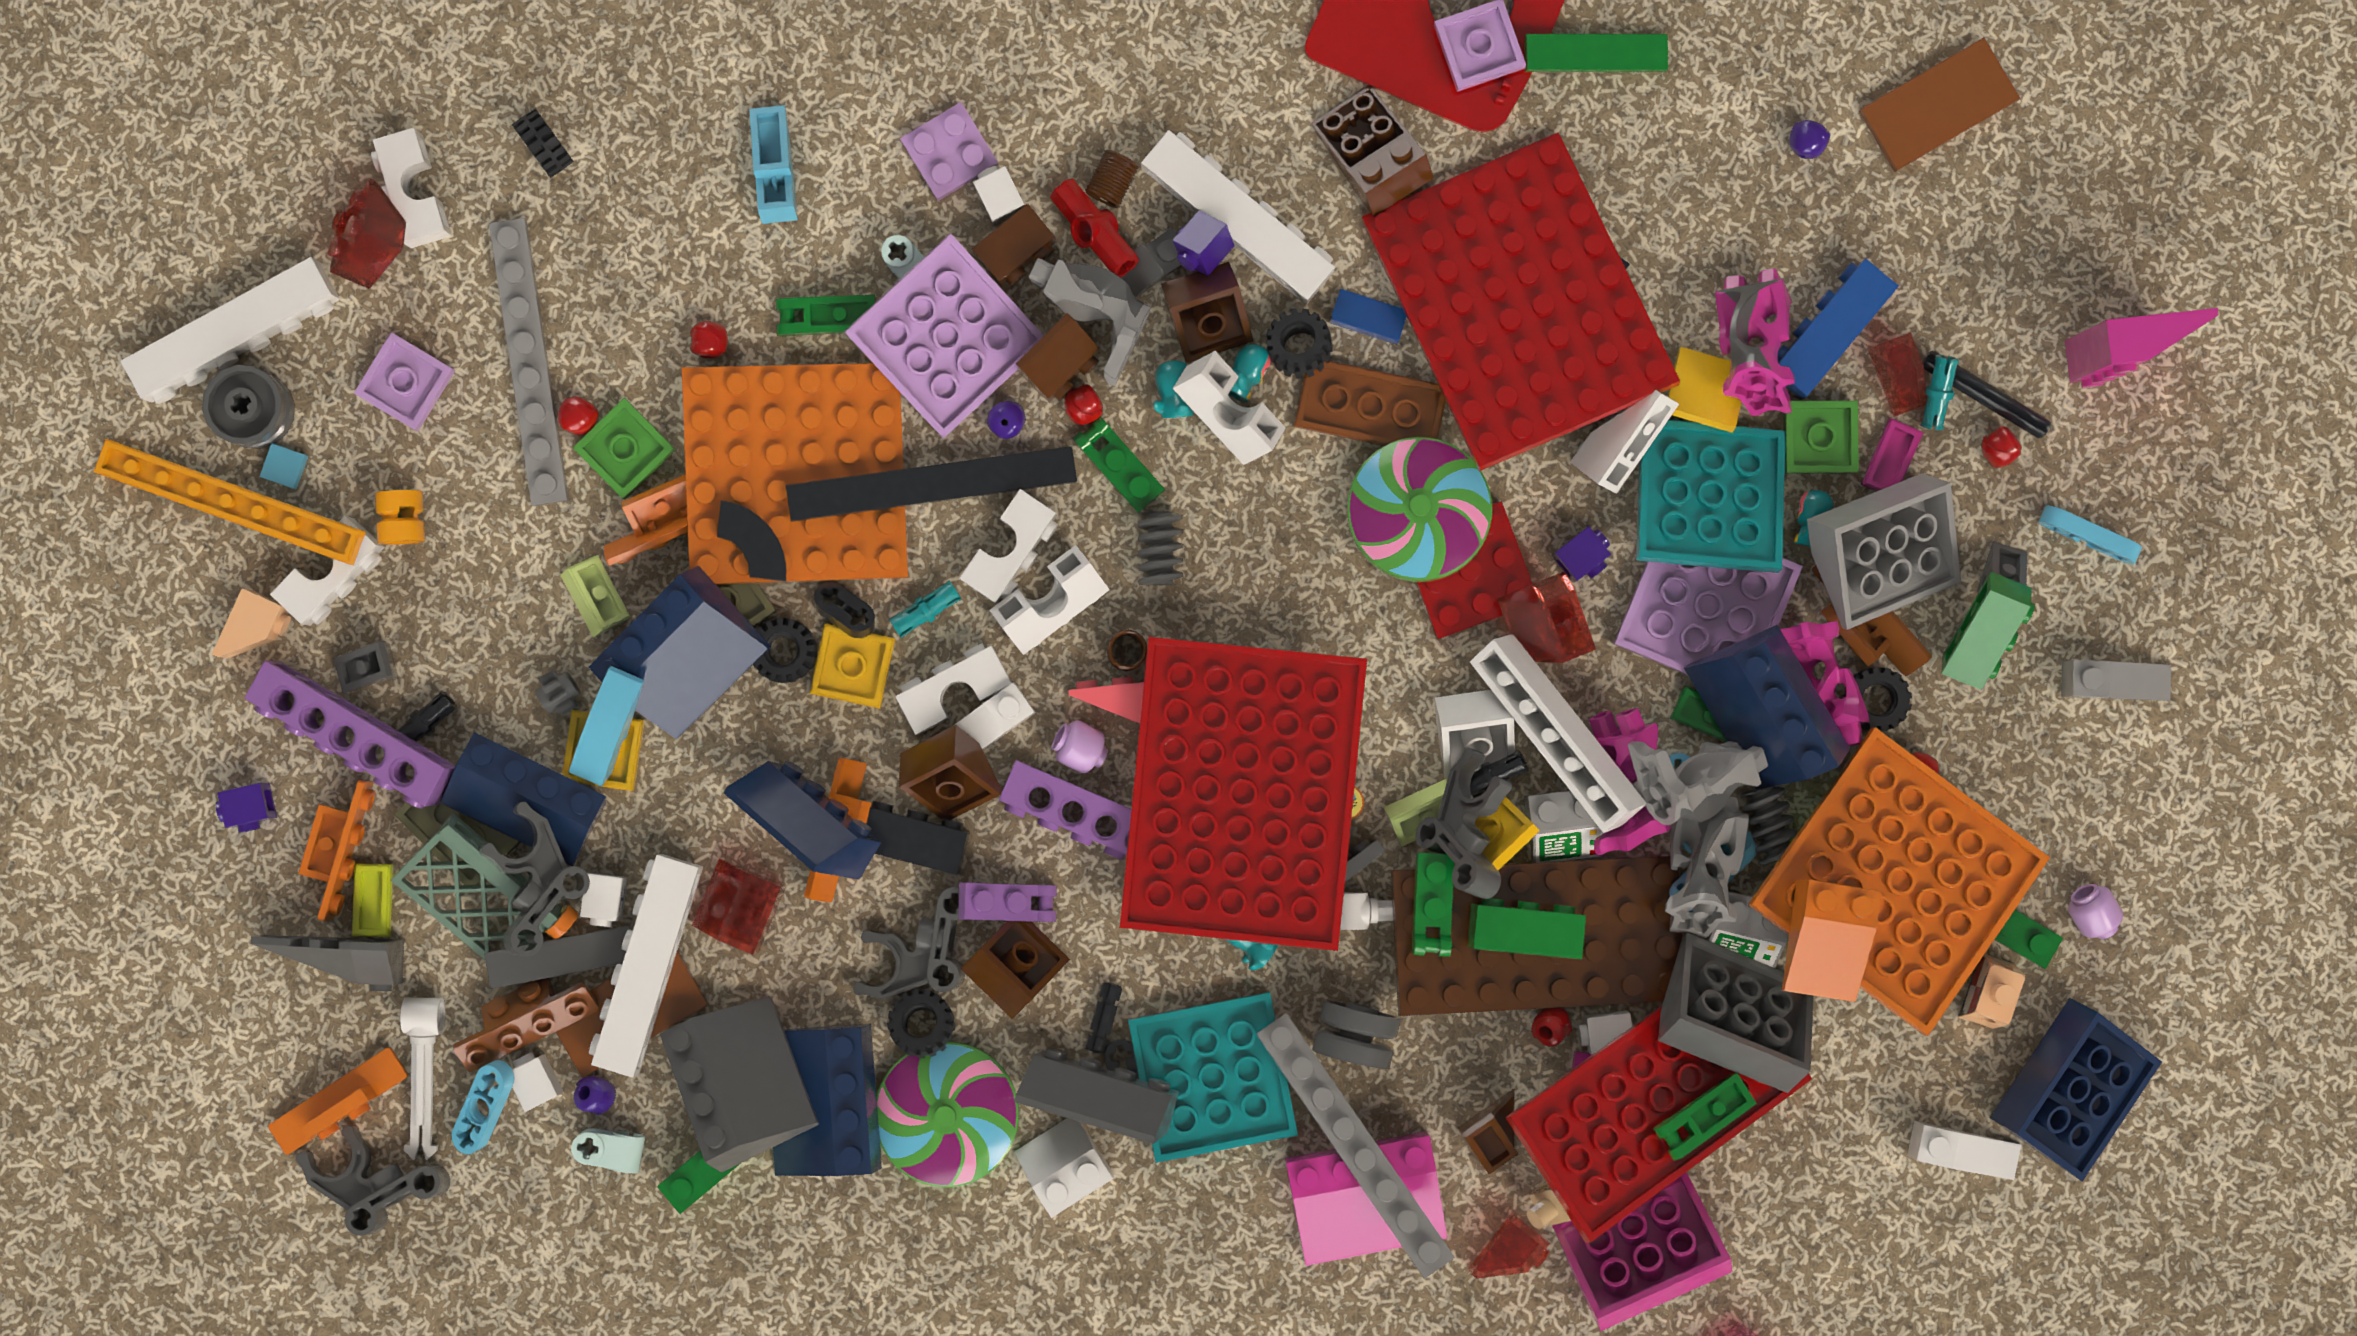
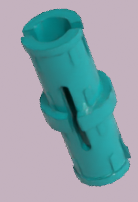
M1936 355L1931 384L1926 386L1925 390L1928 398L1920 426L1932 429L1933 424L1935 430H1943L1949 400L1953 399L1955 393L1952 390V385L1959 359L1948 356L1946 359L1945 355Z
M949 580L925 597L920 595L915 599L916 602L889 620L898 635L903 638L927 621L931 623L936 620V615L961 601L962 598Z

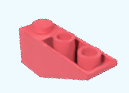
M1133 676L1112 678V685L1100 687L1097 685V680L1076 682V689L1069 690L1071 697L1140 724L1144 682L1134 683Z

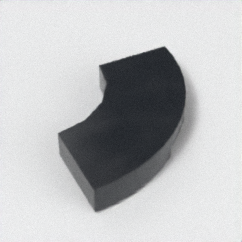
M721 500L717 538L731 542L742 551L748 562L749 578L786 582L785 556L773 530L751 510L741 505Z

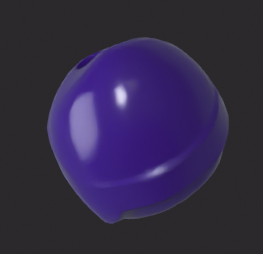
M1803 120L1794 124L1790 133L1789 144L1792 151L1800 158H1817L1826 149L1831 133L1816 121Z
M1015 401L998 403L990 410L987 417L989 429L1001 439H1010L1017 436L1023 429L1026 421L1023 407ZM1002 419H1007L1008 424H1004Z
M590 1076L584 1077L576 1083L577 1087L573 1100L578 1109L594 1113L595 1115H601L607 1112L613 1105L616 1098L615 1086L602 1077Z

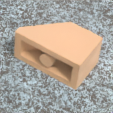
M242 588L212 655L221 658H231L276 641L278 635H284L290 625L291 617L288 616L289 612L277 601L253 590Z

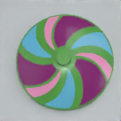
M1427 437L1406 438L1382 447L1372 454L1361 466L1349 492L1347 504L1348 524L1356 546L1362 555L1377 569L1401 580L1412 582L1433 581L1457 572L1478 553L1490 528L1492 498L1482 471L1478 470L1475 462L1465 452L1452 444Z
M948 1041L945 1045L947 1048L944 1051H937V1055L933 1057L927 1055L925 1058H918L914 1055L913 1057L908 1054L904 1055L888 1071L877 1093L880 1145L886 1156L908 1177L920 1183L936 1187L966 1185L981 1179L994 1170L1010 1150L1019 1123V1104L1014 1102L1016 1090L1004 1068L992 1056L977 1047L962 1042Z

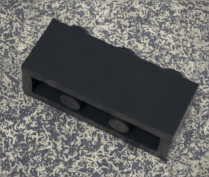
M873 800L866 824L872 829L870 833L881 842L875 854L955 875L960 873L970 832L962 830L964 823L943 818L941 825L927 821L929 814L908 809L905 816L893 813L894 805Z

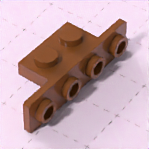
M1815 565L1812 568V572L1823 583L1819 570ZM1831 601L1821 610L1828 623L1838 621L1839 634L1850 645L1854 654L1860 657L1867 666L1878 660L1884 653L1904 676H1908L1932 658L1928 650L1893 611L1846 630L1842 628Z
M549 978L530 981L522 987L501 997H496L489 1003L481 1006L484 1030L453 1044V1051L469 1072H473L597 1012L599 1005L584 983H579L555 995Z

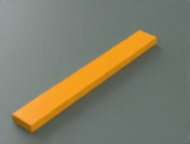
M105 439L93 471L353 566L366 531L109 439Z

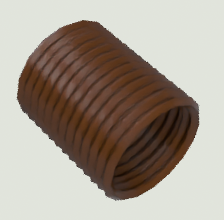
M1104 150V154L1101 156L1097 169L1093 172L1094 175H1092L1085 191L1089 196L1107 206L1120 208L1121 202H1123L1122 199L1126 196L1125 193H1127L1139 167L1134 161L1120 153Z
M1129 629L1121 630L1114 634L1108 643V660L1118 670H1134L1146 658L1147 643L1143 636L1136 631ZM1121 636L1134 637L1142 647L1141 659L1134 665H1122L1112 655V644Z

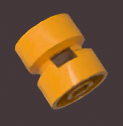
M389 490L375 493V512L381 516V521L376 524L377 544L400 545L425 542L424 521L418 518V515L424 511L423 491ZM399 511L401 513L402 518H398Z

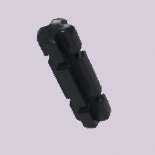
M1103 982L1101 985L1099 996L1102 999L1101 1002L1097 1001L1090 1026L1093 1032L1092 1035L1088 1034L1085 1045L1089 1051L1095 1053H1105L1109 1041V1039H1106V1035L1111 1033L1118 1007L1115 1005V1001L1120 1000L1122 987L1117 984Z

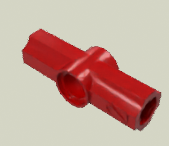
M1073 178L1063 181L1061 185L1053 190L1049 198L1070 222L1072 238L1079 247H1090L1109 271L1119 277L1125 276L1130 270L1135 268L1140 259L1118 233V222L1114 213L1108 209L1099 210Z

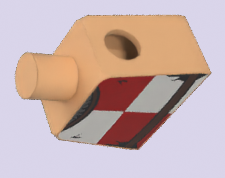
M1984 954L1973 971L1958 1017L1992 1029L2009 1025L2025 981V974L2013 963Z

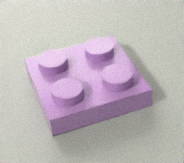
M1495 0L1434 21V28L1457 92L1525 69L1526 63L1503 0Z
M962 102L900 138L937 201L978 178L977 175L983 170L999 165Z
M391 332L354 394L419 432L455 373V370Z

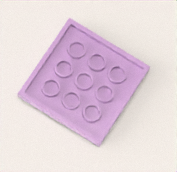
M951 233L844 331L943 439L1018 370L1016 363L1044 336Z
M1783 558L1782 570L1779 573L1647 562L1613 645L1687 675L1684 670L1686 665L1775 625L1779 626L1803 566Z

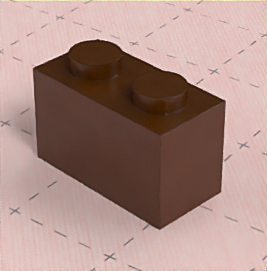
M1027 203L974 246L972 250L977 259L1001 287L1007 282L1012 286L1026 275L1027 272L1024 268L1038 258L1045 260L1054 252L1055 249L1052 245L1056 243V238Z

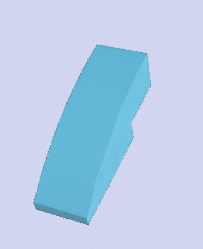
M781 105L749 109L753 172L756 178L757 208L762 224L798 220L786 107Z
M610 666L585 723L569 773L603 786L613 772L621 744L627 737L643 687V679Z

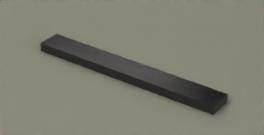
M1072 446L790 484L785 487L790 521L796 522L1019 491V489L1028 490L1077 482Z

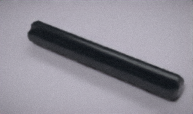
M1936 351L1928 352L1921 364V367L1933 374L1936 355H1941ZM1957 365L1952 387L2036 438H2042L2046 435L2051 426V422Z

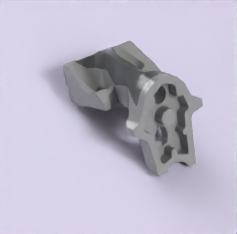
M1038 258L1029 275V279L1032 280V284L1044 289L1043 293L1051 304L1056 305L1064 314L1068 313L1076 321H1112V345L1103 377L1109 385L1115 387L1132 350L1140 338L1151 307L1137 300L1127 282L1109 270L1094 265L1065 263L1059 259L1054 266Z
M1632 741L1628 744L1638 780L1632 785L1647 803L1645 806L1648 812L1663 825H1671L1681 818L1697 822L1710 819L1724 808L1730 795L1737 787L1745 784L1759 786L1761 780L1758 773L1768 766L1764 750L1761 747L1752 746L1747 750H1743L1737 742L1727 741L1723 745L1703 742L1699 754L1685 760L1674 771L1666 750H1655L1640 741Z
M1729 797L1724 808L1708 820L1697 822L1681 818L1670 825L1671 869L1677 870L1678 867H1688L1684 887L1678 893L1671 895L1665 904V912L1671 914L1670 932H1690L1707 940L1720 922H1736L1737 920L1736 908L1733 904L1729 903L1728 879L1730 875H1737L1740 870L1749 817L1748 814L1739 813L1736 797ZM1684 842L1692 850V854L1689 857H1685L1682 854V844ZM1727 844L1731 848L1732 854L1729 856L1725 855L1721 845ZM1707 869L1710 872H1712L1716 876V878L1711 877L1708 874Z

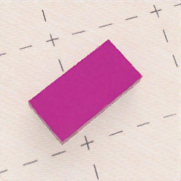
M1892 418L1888 419L1860 485L1877 492L1902 482L1924 432Z

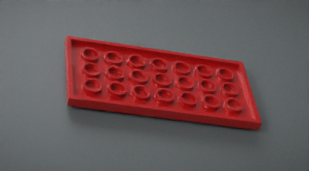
M1660 1006L1505 1118L1585 1243H1591L1811 1081L1810 1074L1808 1073L1796 1086L1786 1093L1738 1073L1757 1104L1690 1153L1674 1161L1668 1153L1670 1147L1664 1138L1659 1139L1654 1131V1127L1670 1118L1729 1074L1737 1072L1658 1041L1662 1006ZM1684 1126L1676 1130L1682 1140L1689 1136Z

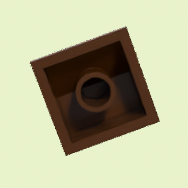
M1229 262L1218 265L1209 276L1198 271L1161 283L1185 363L1201 359L1213 351L1220 353L1254 341L1239 284Z
M1066 313L1016 363L1019 373L1049 403L1054 398L1061 401L1074 388L1071 381L1080 372L1086 376L1099 363L1096 356L1100 353V350L1078 323Z
M957 725L900 753L899 788L942 820L943 818L952 820L1001 795V787L980 743Z
M1006 921L962 966L961 970L1013 1019L1070 959L1034 923L1029 921Z

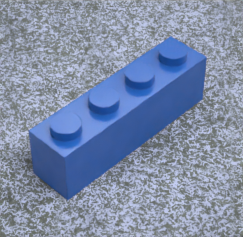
M1866 258L1857 266L1853 262L1848 265L1838 277L1842 282L1835 293L1829 289L1815 305L1820 311L1812 320L1805 317L1792 333L1797 338L1789 348L1783 344L1778 350V363L1781 366L1789 367L1795 377V383L1787 385L1786 388L1800 400L1811 393L1899 287L1898 284Z

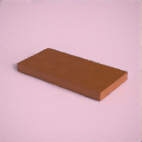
M1982 38L1861 108L1859 113L1894 172L2014 104L2021 98L1986 39Z
M1334 361L1324 362V369L1320 372L1317 369L1313 370L1314 376L1308 377V374L1305 373L1294 423L1295 428L1380 446H1386L1392 442L1412 437L1438 439L1446 400L1437 383Z
M678 950L650 1039L709 1005ZM612 978L590 990L599 1005L597 1012L556 1031L582 1078L600 1069L591 1065L594 1056L589 1054V1049L596 1033L601 1034L605 1022L600 1019V1014L605 1000L612 999L615 986L611 985Z

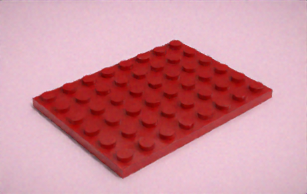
M1559 132L1401 199L1375 217L1371 213L1362 216V222L1479 471L1628 408L1652 394L1655 390L1662 393L1680 385V379Z
M1149 637L1119 928L1338 951L1367 669L1366 658Z

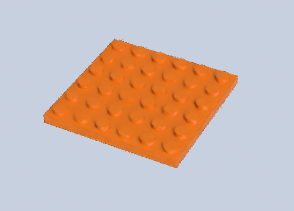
M873 363L682 367L689 570L699 566L716 585L783 582L749 578L748 562L742 551L731 542L717 538L722 500L751 510L773 530L784 552L787 570L786 582L908 578L905 507L796 522L790 521L786 485L904 469L901 393Z
M1874 727L1864 737L1862 743L1857 747L1748 905L1789 935L1796 881L1814 880L1882 891L1877 929L1860 989L1922 1035L1929 1036L2050 857Z

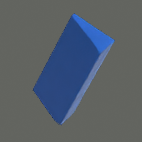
M1340 289L1329 323L1397 345L1404 327L1406 315L1402 308Z

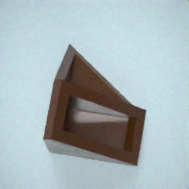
M1515 1088L1457 1127L1488 1174H1491L1518 1155L1514 1148V1130L1505 1118L1514 1111Z

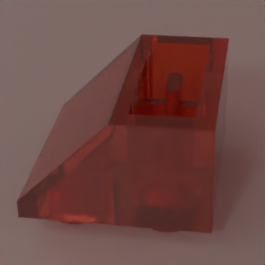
M371 178L360 190L355 189L353 191L348 206L344 211L338 210L333 218L331 228L335 230V235L328 249V256L331 257L330 273L370 289L403 249L406 221L377 181Z
M1565 572L1497 598L1509 634H1513L1535 662L1564 663L1596 650L1576 591Z
M719 858L692 926L718 941L752 955L757 954L764 942L786 885Z

